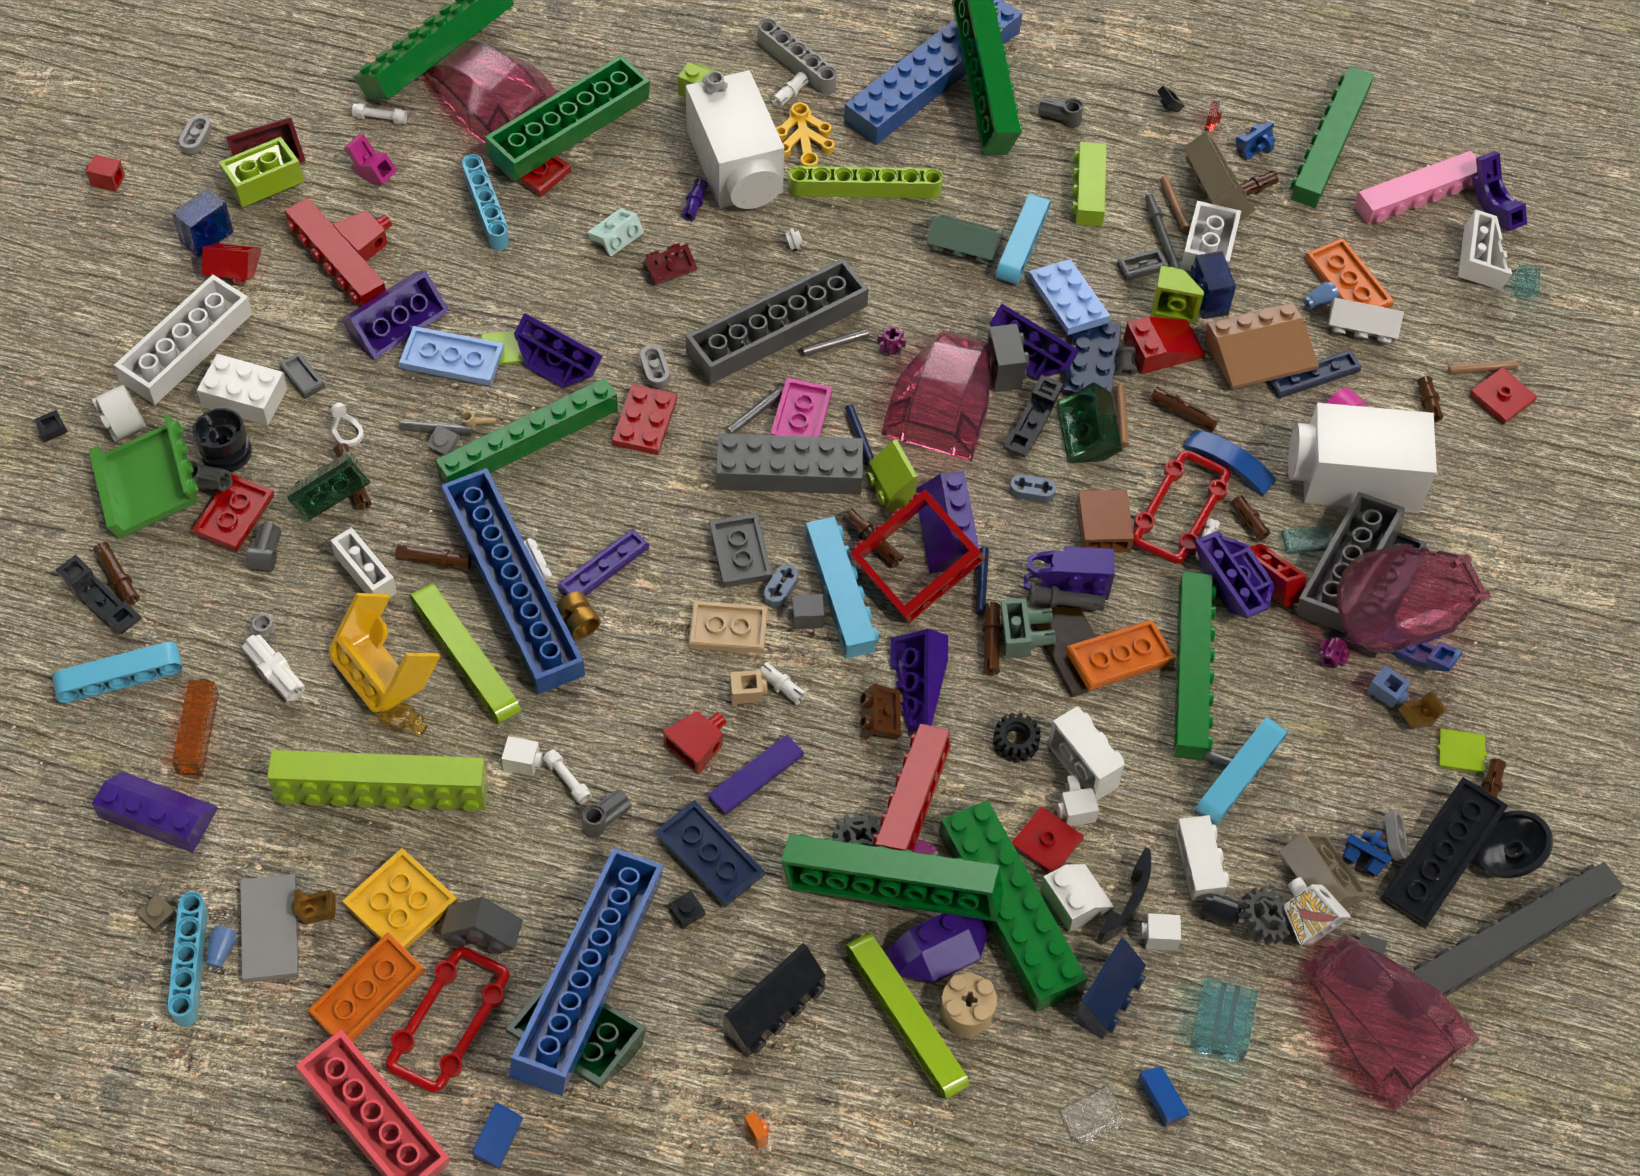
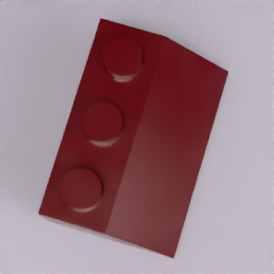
M291 117L224 136L231 157L281 137L296 156L299 163L306 161Z

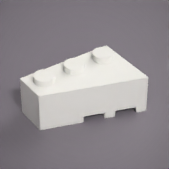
M1475 210L1465 224L1458 277L1501 290L1512 276V271L1507 266L1506 258L1508 256L1507 252L1503 251L1501 244L1503 237L1497 216Z

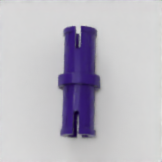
M699 178L695 179L691 192L686 196V205L681 213L682 218L686 221H689L690 216V221H694L699 207L703 205V196L708 188V183L704 179H701L700 183Z

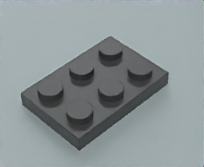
M757 513L709 521L723 588L771 580L772 571Z

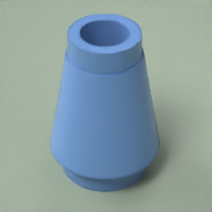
M1323 282L1308 294L1307 297L1303 298V302L1306 308L1311 310L1332 303L1334 298L1339 297V291L1333 282Z
M216 926L214 931H211L207 965L222 968L223 963L237 941L235 938L236 931L223 926Z

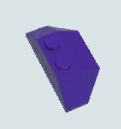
M1004 304L1000 305L989 323L990 327L1017 324L1019 333H1023L1024 336L1023 350L1028 352L1029 366H1026V373L1036 380H1039L1041 375L1050 377L1068 371L1080 351Z
M526 313L523 314L514 332L525 366L563 388H568L593 377L603 355L591 347Z
M1218 531L1195 540L1203 574L1212 575V584L1216 585V594L1230 613L1247 619L1268 610L1275 583L1248 545L1233 538L1222 536L1223 534Z
M942 913L909 929L887 948L884 953L901 978L905 977L916 981L936 983L981 960L989 927L983 919Z

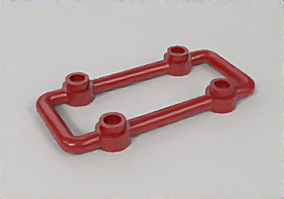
M1188 450L1181 451L1175 460H1170L1166 463L1164 469L1165 477L1146 511L1137 514L1134 522L1133 544L1174 564L1183 562L1188 554L1194 553L1197 550L1195 540L1199 539L1198 535L1217 501H1221L1226 497L1228 492L1227 483L1230 479L1228 468ZM1185 460H1189L1220 474V477L1209 484V497L1190 531L1180 536L1178 543L1179 551L1177 554H1174L1141 539V537L1153 529L1155 522L1154 514L1171 484L1182 478L1184 472L1183 463Z
M467 947L454 949L447 960L437 963L434 969L436 979L405 1029L396 1031L391 1038L393 1048L386 1059L388 1071L431 1093L441 1091L450 1078L460 1075L463 1069L461 1059L491 1009L499 1007L505 999L503 989L510 978L508 968ZM463 957L499 976L495 983L484 987L482 991V1005L453 1053H448L441 1058L439 1063L441 1073L436 1081H432L397 1064V1061L402 1054H407L414 1048L415 1041L413 1035L443 986L454 982L456 979V965Z

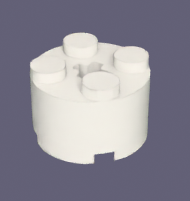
M124 384L92 399L98 412L103 411L100 418L115 442L146 427L139 410L133 403V399Z

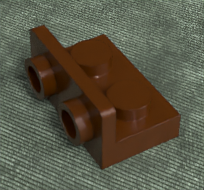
M872 684L861 694L859 700L861 706V719L859 723L861 737L868 739L873 734L896 740L901 736L900 690Z

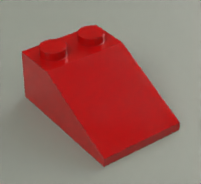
M1145 317L1127 322L1123 340L1127 347L1136 348L1134 361L1141 375L1205 358L1206 356L1186 319Z

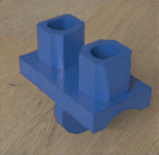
M1269 121L1263 126L1257 123L1252 126L1249 135L1246 136L1241 133L1236 137V147L1242 150L1244 159L1248 160L1261 151L1267 154L1273 151V143L1276 141L1272 132L1274 123Z
M1379 830L1376 831L1374 836L1364 831L1361 838L1368 841L1369 844L1352 834L1348 836L1345 842L1347 846L1342 858L1354 865L1360 854L1370 858L1364 870L1374 877H1377L1384 867L1387 868L1392 860V857L1374 847L1376 846L1384 851L1388 845L1379 839L1382 834Z

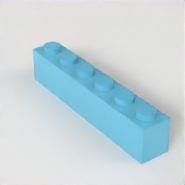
M835 517L807 522L805 536L846 659L874 653L876 642H879L876 627L872 628L871 611L869 606L865 607L863 602L865 600L864 590L856 582L858 574L855 565L851 566L850 549L848 545L844 546L842 526L837 525Z

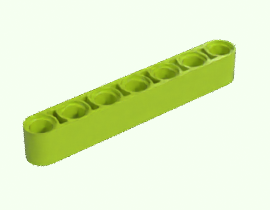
M796 166L789 171L788 190L794 196L932 199L939 197L941 194L943 174L940 170L933 168Z
M430 583L410 594L409 597L413 606L495 722L500 724L521 712V707L513 693L436 586Z
M867 932L847 943L845 950L851 962L939 1095L944 1100H947L969 1087L970 1083L965 1072L874 936Z

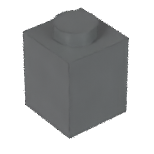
M823 594L793 595L792 605H788V620H793V629L823 628Z

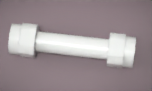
M354 103L352 107V116L357 117V119H365V116L393 120L394 124L399 125L406 124L407 111L395 108L394 111L367 108L366 104Z
M553 749L547 752L543 757L544 762L550 770H555L572 790V797L580 805L588 802L592 794L587 786L580 784L563 764V757L556 750Z

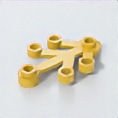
M803 102L793 104L789 110V118L781 126L776 127L781 141L786 140L782 143L784 149H786L784 151V158L789 157L791 148L799 140L801 141L803 152L800 162L801 166H818V156L812 152L810 140L819 144L822 152L826 154L834 151V141L825 138L831 135V125L812 116L808 105ZM797 123L798 129L788 138V131ZM807 123L818 128V133L809 129Z

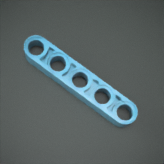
M469 154L462 160L466 185L489 246L493 250H504L509 245L508 228L481 157L476 154Z
M1029 193L999 262L995 275L996 279L1018 285L1047 217L1051 204L1050 199Z
M165 642L61 669L52 675L57 701L69 703L172 676L181 672L183 666L178 645L174 642Z
M1266 717L1203 796L1194 811L1201 816L1210 815L1211 823L1216 826L1279 747L1288 731Z
M193 891L183 894L178 903L168 996V1010L174 1022L182 1027L193 1024L198 1016L208 909L202 896ZM194 905L199 906L194 911H188V909ZM196 930L192 936H185L187 932ZM189 955L194 956L190 961L183 962L185 957ZM191 981L187 987H180L183 982ZM189 1007L186 1012L177 1013L180 1008Z

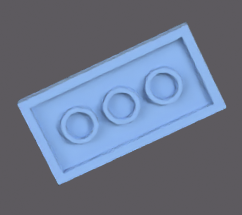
M1071 259L1029 271V279L1067 335L1110 323L1109 313Z
M413 326L399 365L401 369L491 386L504 352V343Z

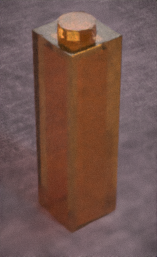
M208 679L188 681L172 764L178 775L203 776L219 697L215 681Z

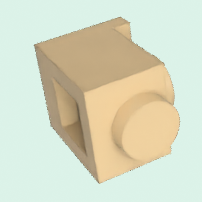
M761 670L730 672L732 707H736L737 704L763 702V695L767 694V681L761 678Z

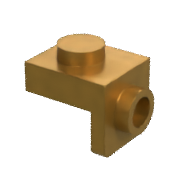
M1430 691L1421 700L1404 703L1399 708V711L1404 716L1407 724L1412 729L1433 725L1446 712V708L1436 694Z
M301 889L294 890V900L291 903L292 911L305 925L335 918L336 894L330 889L306 895Z

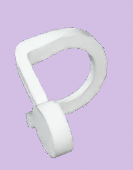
M336 403L330 409V413L335 417L330 428V434L340 445L341 443H346L349 447L355 446L364 438L363 428L354 417L346 414L347 409L343 403ZM341 417L350 421L358 429L359 434L356 438L344 440L340 437L336 428Z

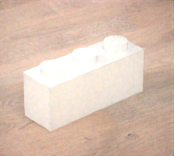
M1334 298L1327 327L1332 328L1334 333L1345 334L1346 331L1354 332V336L1358 338L1368 339L1369 336L1378 337L1377 341L1391 344L1392 340L1396 341L1399 337L1404 311Z
M352 527L331 539L334 556L365 593L389 594L390 597L397 594L394 577Z
M1210 815L1179 819L1175 828V834L1191 901L1205 900L1206 894L1213 896L1215 893L1224 896L1226 889L1229 887V876L1227 872H1223V852L1221 848H1217V828L1215 824L1212 825Z

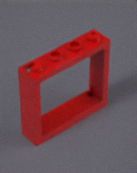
M926 489L914 494L905 507L895 510L885 524L876 526L871 533L872 535L866 540L856 543L853 551L850 552L853 559L909 624L985 560L982 552ZM928 504L969 551L904 605L864 558Z

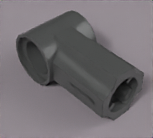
M1044 96L1040 102L1038 115L1062 120L1065 126L1075 128L1082 122L1083 104L1076 98L1061 101Z
M190 461L194 470L191 473L192 478L195 480L198 489H210L220 492L230 489L233 482L231 472Z
M271 522L259 525L254 544L248 548L245 564L247 568L264 571L274 570L277 556L276 548L282 533L280 527Z
M617 789L599 803L586 806L582 812V830L584 834L589 837L602 835L609 824L632 808L628 796L622 790ZM597 819L599 822L591 823L589 820Z

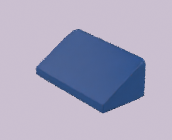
M1162 1066L1145 1070L1139 1074L1138 1080L1165 1127L1190 1115Z
M496 1102L472 1151L473 1158L500 1169L523 1117Z

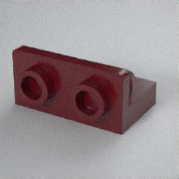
M680 243L669 246L665 252L659 253L657 250L647 254V258L642 263L644 268L647 267L654 286L695 272L698 269L688 244L680 246Z

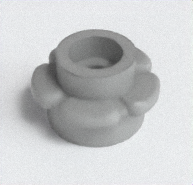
M259 614L252 620L251 632L254 635L260 634L262 638H266L274 633L276 629L274 619L267 614Z

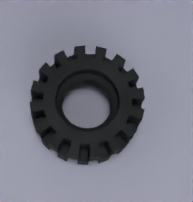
M1010 713L1009 718L1005 715L1001 721L997 722L993 736L994 749L996 752L1000 751L999 756L1001 758L1006 755V761L1011 762V758H1015V763H1019L1020 758L1024 762L1028 761L1029 756L1032 758L1039 747L1041 738L1040 727H1037L1035 720L1030 722V716L1027 715L1025 719L1022 718L1023 713H1018V717H1015L1014 713ZM1018 731L1023 733L1027 740L1023 744H1014L1007 739V735L1009 732Z

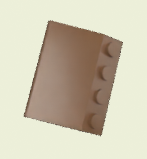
M1294 303L1207 322L1205 344L1231 389L1312 371L1319 367L1303 317Z

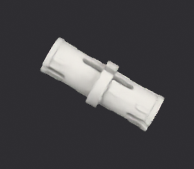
M798 72L789 82L786 81L782 88L771 97V100H774L772 101L773 105L781 108L790 98H794L798 91L808 83L807 76L802 72Z
M768 662L760 668L761 677L774 686V690L777 693H783L796 705L800 704L799 699L801 701L804 700L807 692L794 684L790 676L787 674L783 675Z

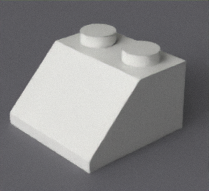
M1085 864L1064 865L1043 877L1040 890L1068 932L1114 908Z

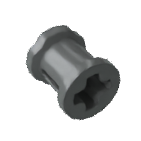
M1119 347L1116 349V355L1118 356L1116 374L1129 376L1137 373V367L1134 366L1136 348Z

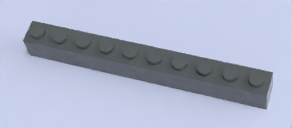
M1605 862L1597 866L1591 864L1580 872V876L1576 878L1570 876L1560 883L1561 887L1555 890L1551 887L1539 896L1540 899L1535 902L1532 899L1526 901L1518 908L1519 911L1514 914L1511 911L1505 913L1498 919V923L1495 925L1486 924L1477 931L1476 936L1472 938L1469 935L1465 936L1456 943L1455 948L1441 950L1435 955V959L1429 963L1427 960L1420 962L1413 968L1414 971L1406 975L1405 972L1399 974L1392 980L1393 985L1388 994L1406 1019H1409L1617 898L1624 885Z

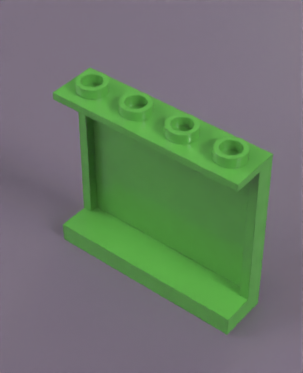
M168 414L164 415L166 425L105 453L98 446L89 450L106 526L119 539L199 502L196 494L199 489L191 474L194 471L193 466L186 455L189 452L188 447L181 435L184 433L183 428L178 420L174 421Z

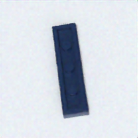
M1348 350L1318 360L1319 367L1316 370L1270 380L1268 383L1278 399L1358 373L1361 371L1362 366L1353 352Z

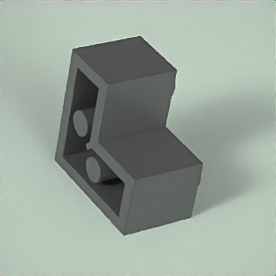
M1017 324L989 327L987 343L992 359L989 374L994 392L1022 389L1023 379L1027 377L1026 366H1029L1028 352L1023 350V333H1019Z
M479 897L449 905L440 935L449 939L452 945L464 947L466 944L480 943L486 946L489 952L502 954L505 951L515 949L523 919L490 900Z

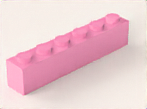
M1468 151L1362 190L1358 193L1354 207L1365 222L1370 225L1375 222H1382L1394 215H1401L1410 209L1420 208L1429 202H1436L1445 196L1455 195L1464 189L1474 188L1472 177L1477 175L1476 156L1472 151Z

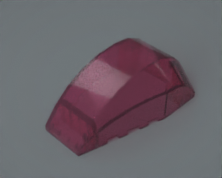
M471 41L461 44L423 73V76L434 90L442 95L444 102L455 111L458 119L465 123L468 131L484 143L485 136L557 94L556 89L545 75L530 62L483 43Z
M941 331L916 355L898 377L888 405L881 435L972 461L986 424L989 406L990 351L988 343L951 331Z
M1345 933L1304 967V971L1356 1068L1395 1112L1479 1041V1038L1469 1024L1438 989L1393 960Z

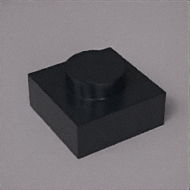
M1162 86L1157 91L1162 98L1160 102L1168 110L1172 108L1179 112L1185 106L1173 90Z
M57 410L34 419L45 442L68 432Z
M691 890L668 904L670 911L682 928L705 916V909Z

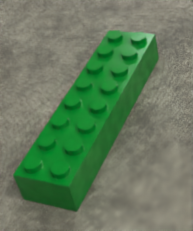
M455 0L451 5L447 4L439 9L440 13L436 16H430L423 21L424 25L410 30L405 39L395 41L391 45L392 48L376 55L375 61L359 68L360 72L354 75V78L367 99H389L515 4L512 0Z
M952 0L983 155H1008L1016 140L1022 134V123L1018 119V103L1014 99V84L1009 76L1010 65L1005 57L1006 46L1001 38L1002 27L998 23V8L994 4V0Z
M620 55L485 136V155L515 182L648 100L650 80Z
M986 800L941 819L939 835L952 858L960 857L974 862L987 861L1000 867L1003 897L997 922L986 920L1035 1012L1084 992L1088 979L990 802Z
M789 834L781 859L788 889L996 922L1003 897L1000 867L987 861L974 862L960 857L954 859L941 857L938 854L915 853L911 850H893L884 846H866L858 842H839L831 838H812L805 834Z

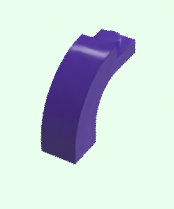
M1493 151L1476 158L1477 175L1473 176L1472 179L1476 196L1484 212L1497 216L1500 228L1507 231L1526 225V203L1514 199L1506 190L1502 180L1500 153Z

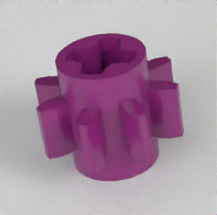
M893 326L883 328V334L878 335L877 343L880 344L879 350L884 351L890 356L897 353L901 354V347H906L907 339L904 338V331H900Z
M1332 637L1330 641L1324 639L1317 651V654L1320 655V662L1328 668H1336L1337 665L1343 667L1351 653L1346 650L1348 647L1346 642L1337 637Z

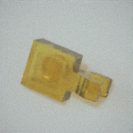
M402 702L390 710L382 712L379 716L381 725L401 732L407 726L413 732L423 735L428 728L427 725L422 724L425 717L415 714L414 706Z

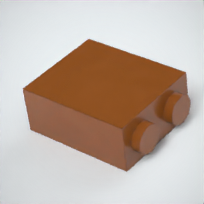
M1087 489L1079 491L1076 509L1081 547L1114 549V552H1131L1134 536L1127 490Z

